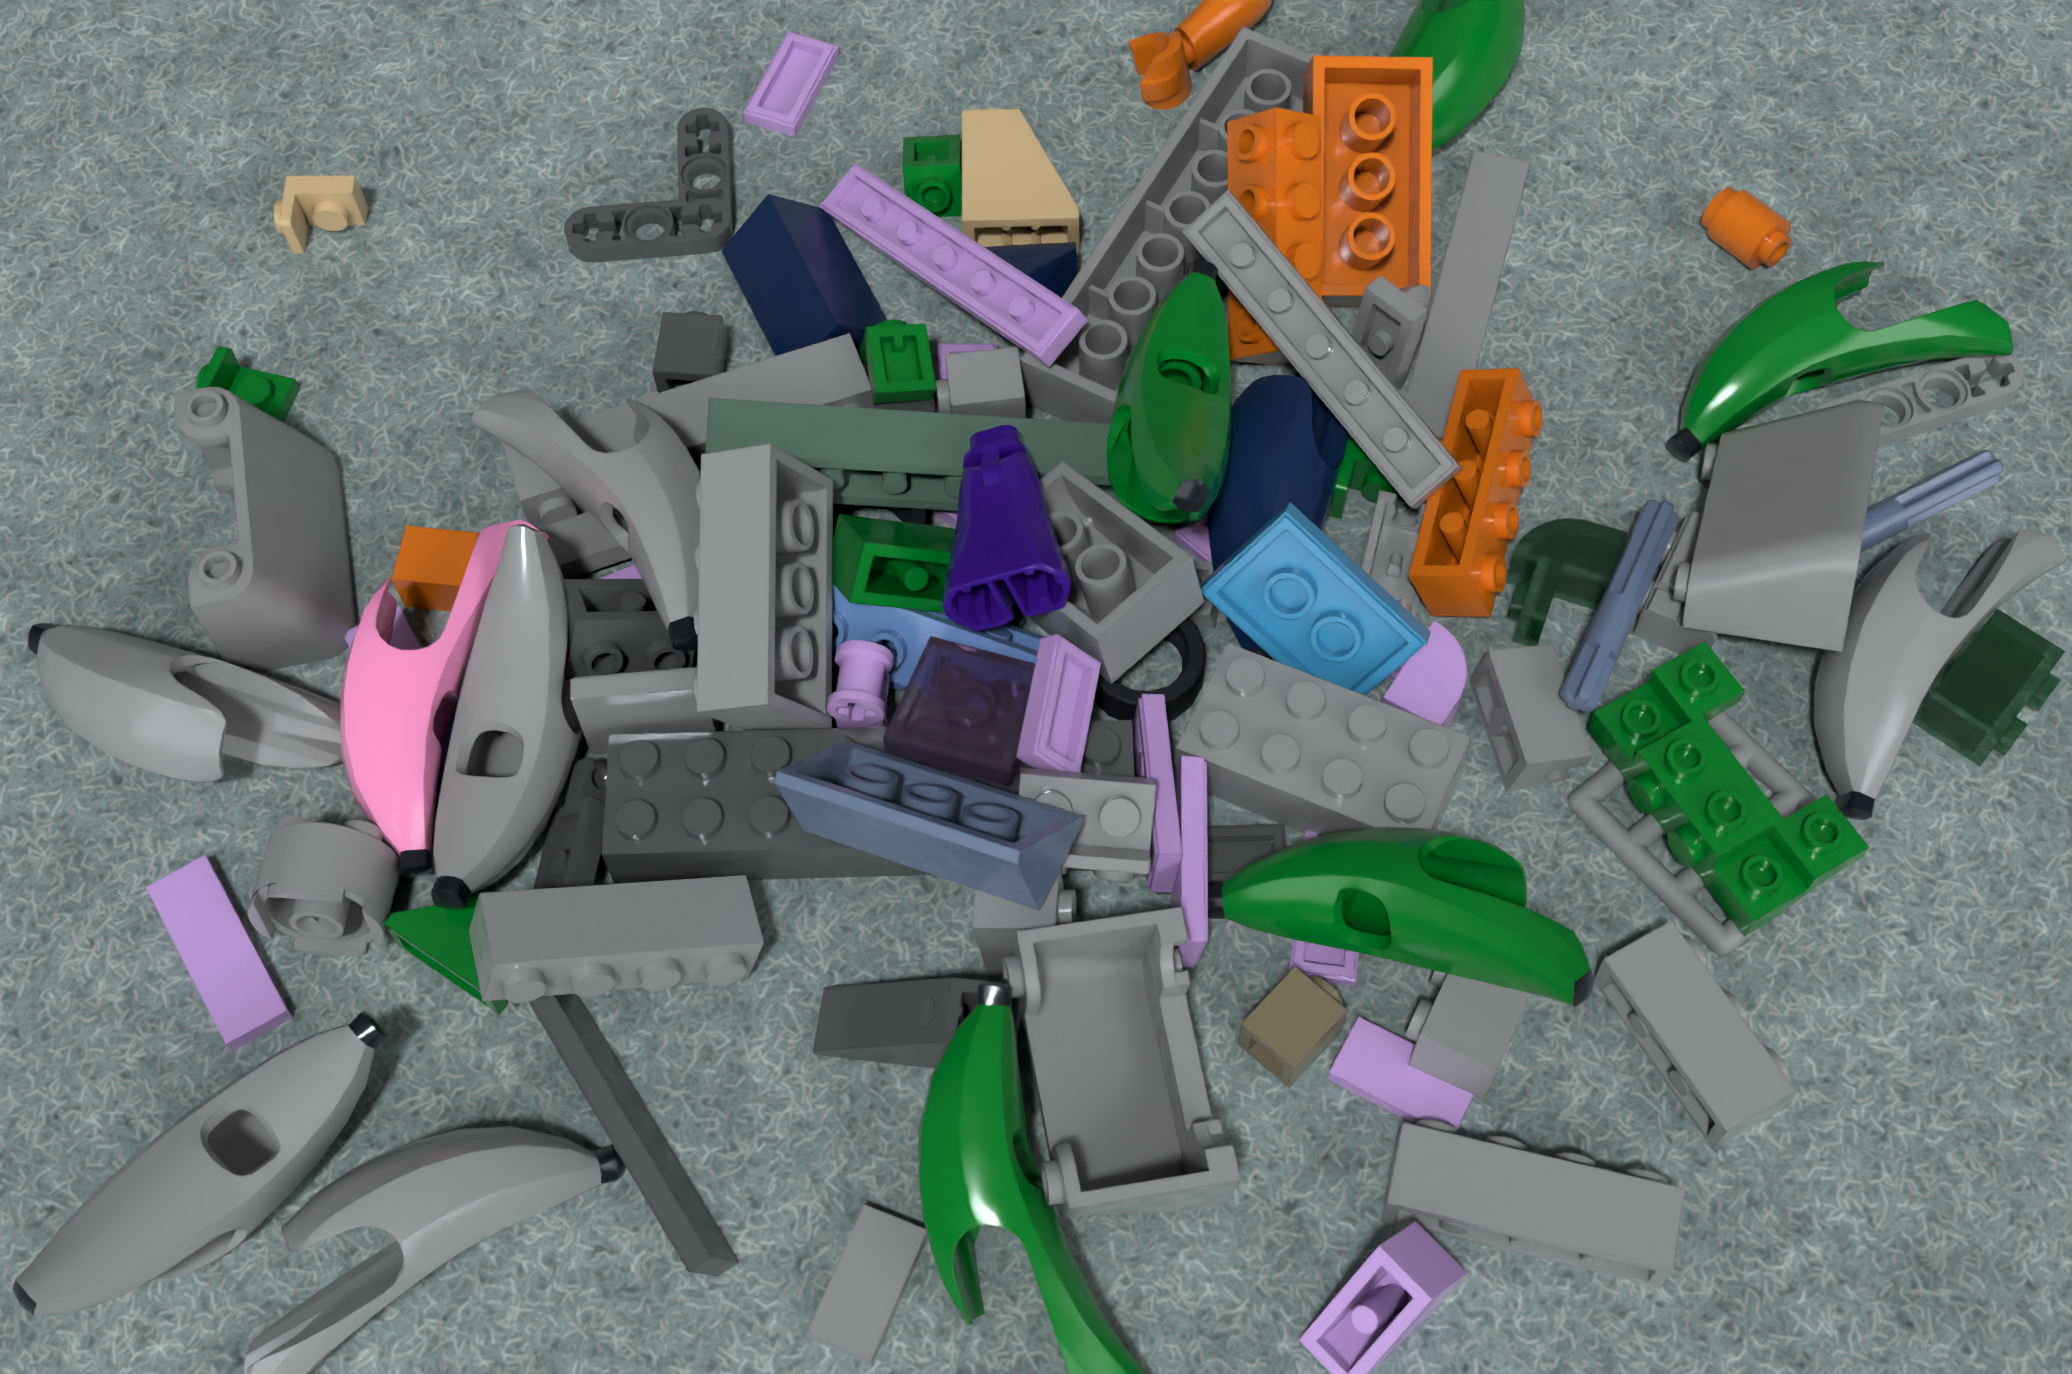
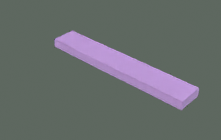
M857 163L851 167L819 206L842 227L1047 367L1053 364L1088 321L1078 308Z

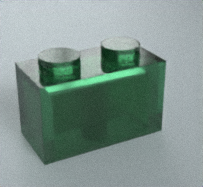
M1997 608L1929 696L1913 723L1979 767H1981L1993 749L2005 756L2028 726L2027 723L2018 718L2025 706L2028 705L2039 711L2060 683L2061 679L2053 675L2051 671L2065 651Z

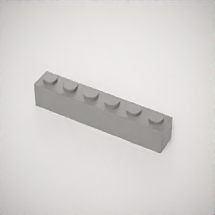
M850 333L635 400L647 405L664 419L690 452L700 471L701 454H705L709 398L873 408L870 382ZM627 403L566 422L595 451L615 452L636 444L633 437L636 427V415ZM501 442L528 523L541 527L588 512L535 463L506 443Z

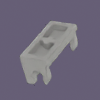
M1380 490L1361 568L1416 618L1420 595L1408 574L1426 504L1422 503L1419 506L1417 516H1404L1397 512L1399 505L1397 494Z
M1553 644L1488 651L1469 679L1506 792L1567 780L1569 776L1566 768L1586 765L1592 758V753L1577 711L1566 707V701L1560 696L1565 677Z

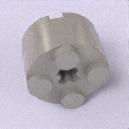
M294 815L281 817L277 821L275 831L270 835L266 845L248 911V918L252 926L270 940H273L275 930L293 937L291 949L304 954L353 957L364 955L368 943L375 941L378 948L384 941L387 929L384 922L391 913L400 876V860L395 852L382 842L383 833L381 828L373 823L363 820H350L342 826L331 823L312 822L306 818Z

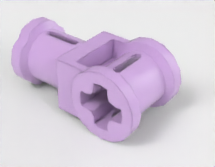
M850 640L842 642L837 646L835 662L840 667L837 688L835 692L829 695L826 708L828 713L836 719L837 727H896L895 715L887 707L890 684L889 671L892 669L894 656L886 647L864 640Z

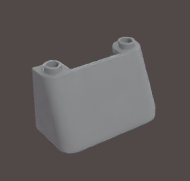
M204 387L174 393L176 420L180 431L191 443L199 445L213 470L214 486L219 495L234 493L238 542L206 550L196 558L190 568L188 577L190 608L225 662L256 673L327 660L341 655L349 648L345 636L349 629L357 625L340 471L332 453L323 445L223 388Z
M1863 400L1851 401L1724 432L1721 434L1719 445L1707 443L1701 480L1710 481V486L1692 563H1679L1673 599L1685 601L1682 628L1843 652L1884 403Z
M1181 907L1016 931L1013 955L1002 958L1004 984L1013 987L1012 998L1019 997L1050 1157V1161L1041 1162L1040 1165L1043 1192L1047 1205L1059 1204L1063 1217L1189 1211L1222 1206L1241 1181L1233 1145L1215 1147L1223 1134L1220 1119H1212L1186 993L1191 983L1188 971H1182L1179 950L1174 948V946L1185 945L1188 942Z

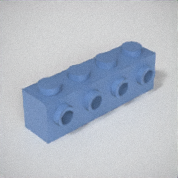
M832 583V668L840 669L835 662L837 646L842 642L850 640L874 642L886 647L894 656L892 669L889 671V688L905 689L908 687L928 694L929 700L939 707L949 710H963L967 708L986 715L990 724L1023 723L1040 638H1044V636L1010 624L977 632L956 624L942 612L849 603Z

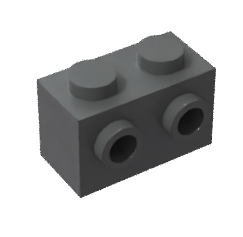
M564 579L568 607L565 680L574 679V677L689 668L692 666L695 650L677 651L673 649L669 633L642 579Z

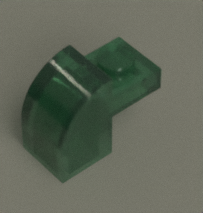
M1575 518L1548 521L1530 530L1516 546L1506 578L1507 584L1516 586L1506 618L1518 621L1512 642L1525 646L1538 645L1553 597L1597 610L1619 561L1627 532Z

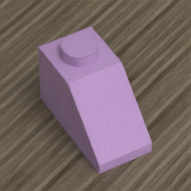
M1415 1221L1375 1249L1301 1336L1299 1341L1331 1374H1370L1434 1312L1467 1272Z

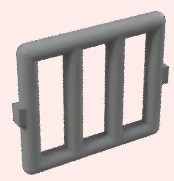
M1726 711L1708 721L1743 768L1750 770L1775 794L1769 801L1783 819L1817 800L1809 790ZM1612 761L1572 791L1568 797V806L1571 811L1713 953L1719 956H1726L1732 953L1760 929L1758 928L1744 937L1731 918L1722 924L1694 896L1706 885L1693 868L1686 867L1674 876L1647 849L1666 834L1652 814L1644 816L1630 829H1627L1601 804L1604 799L1627 782ZM1809 893L1803 896L1800 900H1798L1796 903L1790 906L1783 913L1786 916L1789 915L1793 910H1795L1799 905H1801L1806 900Z

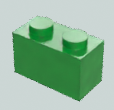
M839 514L832 543V583L849 603L944 613L942 605L943 592L956 529Z

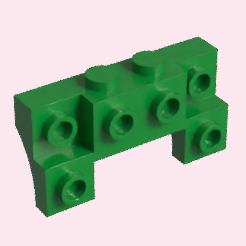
M1706 641L1652 670L1647 683L1594 711L1587 730L1628 782V790L1636 806L1647 815L1652 814L1665 831L1669 847L1676 859L1685 867L1693 868L1745 937L1780 916L1790 906L1821 883L1861 859L1869 846L1827 794L1783 819L1708 723L1712 718L1739 703L1745 690Z

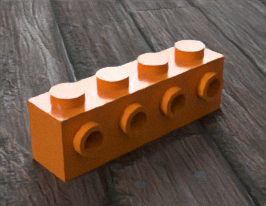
M1275 107L1228 121V190L1238 198L1322 299L1320 116ZM1228 287L1230 360L1266 365L1289 363L1290 361Z
M1519 368L1460 370L1442 443L1463 469L1427 499L1408 574L1431 616L1491 617L1496 593L1504 590L1507 578L1505 562L1509 540L1515 539L1519 528L1517 508L1521 488L1528 486L1531 477V461L1529 457L1533 437L1540 435L1543 425L1541 404L1538 400H1533Z

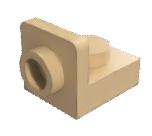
M355 175L286 176L283 199H277L274 205V223L277 232L284 234L292 253L304 254L309 226H317L327 231H341L347 225H366L368 205Z

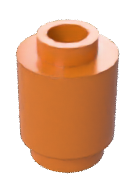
M1732 187L1723 189L1711 200L1701 218L1702 226L1708 229V237L1752 270L1757 269L1763 263L1768 267L1774 266L1784 257L1792 242V239L1788 236L1791 230V223L1747 190L1738 192Z

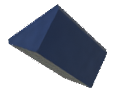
M768 194L722 249V255L775 356L850 333L859 355V348L866 327L875 326L877 323L887 320L832 217L820 207Z

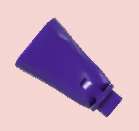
M1001 425L977 432L971 436L970 450L963 457L964 471L959 489L957 524L945 580L942 605L944 614L958 625L978 632L1008 624V621L1014 619L1011 594L1023 616L1031 615L1034 617L1062 609L1066 605L1067 598L1071 592V578L1046 509L1037 472L1027 448L1019 441L1018 430L1012 425Z

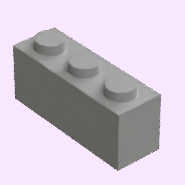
M1671 920L1604 958L1594 978V982L1708 1144L1715 1150L1781 1111L1796 1090L1791 1085V1075L1783 1059L1773 1049H1765L1750 1029L1749 1018L1742 1003L1732 993L1728 991L1723 992L1708 971V961L1701 947L1691 937H1683Z

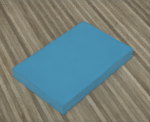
M1291 502L1284 506L1211 573L1200 587L1202 594L1275 661L1362 695L1369 693L1426 645L1431 633Z

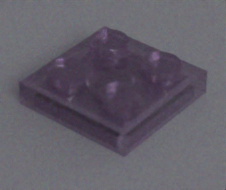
M930 636L883 736L885 753L1011 787L1022 762L1016 758L1035 663Z

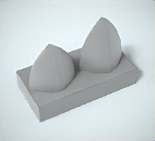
M1379 276L1365 287L1352 336L1399 391L1405 384L1415 349L1424 333V321L1428 312L1427 306L1431 290L1428 286L1422 284L1409 285L1399 289L1383 276Z

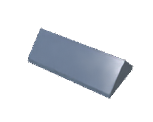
M846 741L777 770L775 785L803 831L1040 911L1081 829L1083 819L1082 815L851 741Z

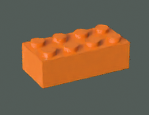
M1313 55L1303 73V113L1318 115L1321 120L1322 300L1328 307H1360L1365 287L1379 276H1383L1399 289L1409 285L1422 284L1428 286L1431 290L1433 57Z

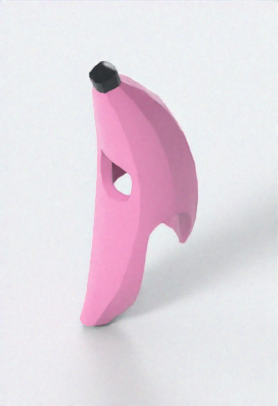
M521 519L495 524L481 530L445 629L440 638L429 647L417 650H401L390 646L397 600L389 593L390 577L383 581L366 606L351 644L340 700L341 755L353 797L369 822L381 828L383 833L382 840L400 856V874L407 878L421 876L432 871L431 848L442 753L440 740L460 694L473 641L500 560L507 531L510 526L525 524L544 533L547 540L550 538L542 529Z

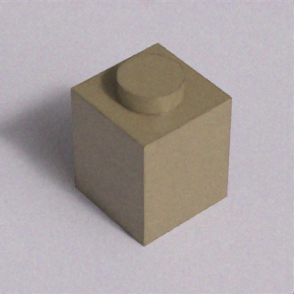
M1294 966L1241 1023L1238 1045L1290 1088L1342 1032L1347 1009L1342 1006L1343 1000L1339 993L1327 981L1318 976L1309 978Z

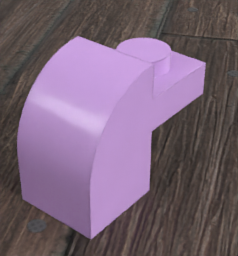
M1433 620L1428 628L1431 632L1428 643L1388 676V678L1394 681L1383 696L1382 702L1450 728L1456 719L1467 679V663L1463 650L1455 637L1445 627Z

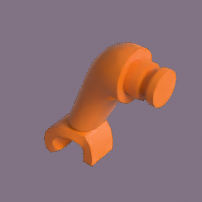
M1202 0L1175 28V31L1154 32L1128 41L1138 76L1144 75L1140 83L1143 101H1146L1150 108L1170 109L1183 104L1190 96L1192 90L1188 67L1194 72L1229 46L1243 26L1248 29L1253 27L1266 14L1272 0Z

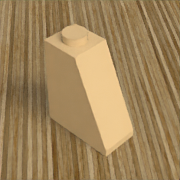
M986 108L982 110H962L963 234L983 247L1076 242V251L1080 250L1079 208L1020 109Z

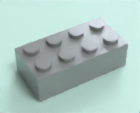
M772 444L701 454V478L696 485V499L700 508V539L695 548V563L699 572V599L694 611V628L698 636L697 670L694 673L692 682L693 693L697 701V712L746 731L832 728V716L826 708L828 697L832 694L833 480Z
M1227 643L1176 747L1175 772L1181 756L1204 757V762H1207V794L1277 823L1285 824V826L1304 834L1310 830L1317 833L1319 837L1345 830L1385 827L1438 830L1462 775L1471 736Z

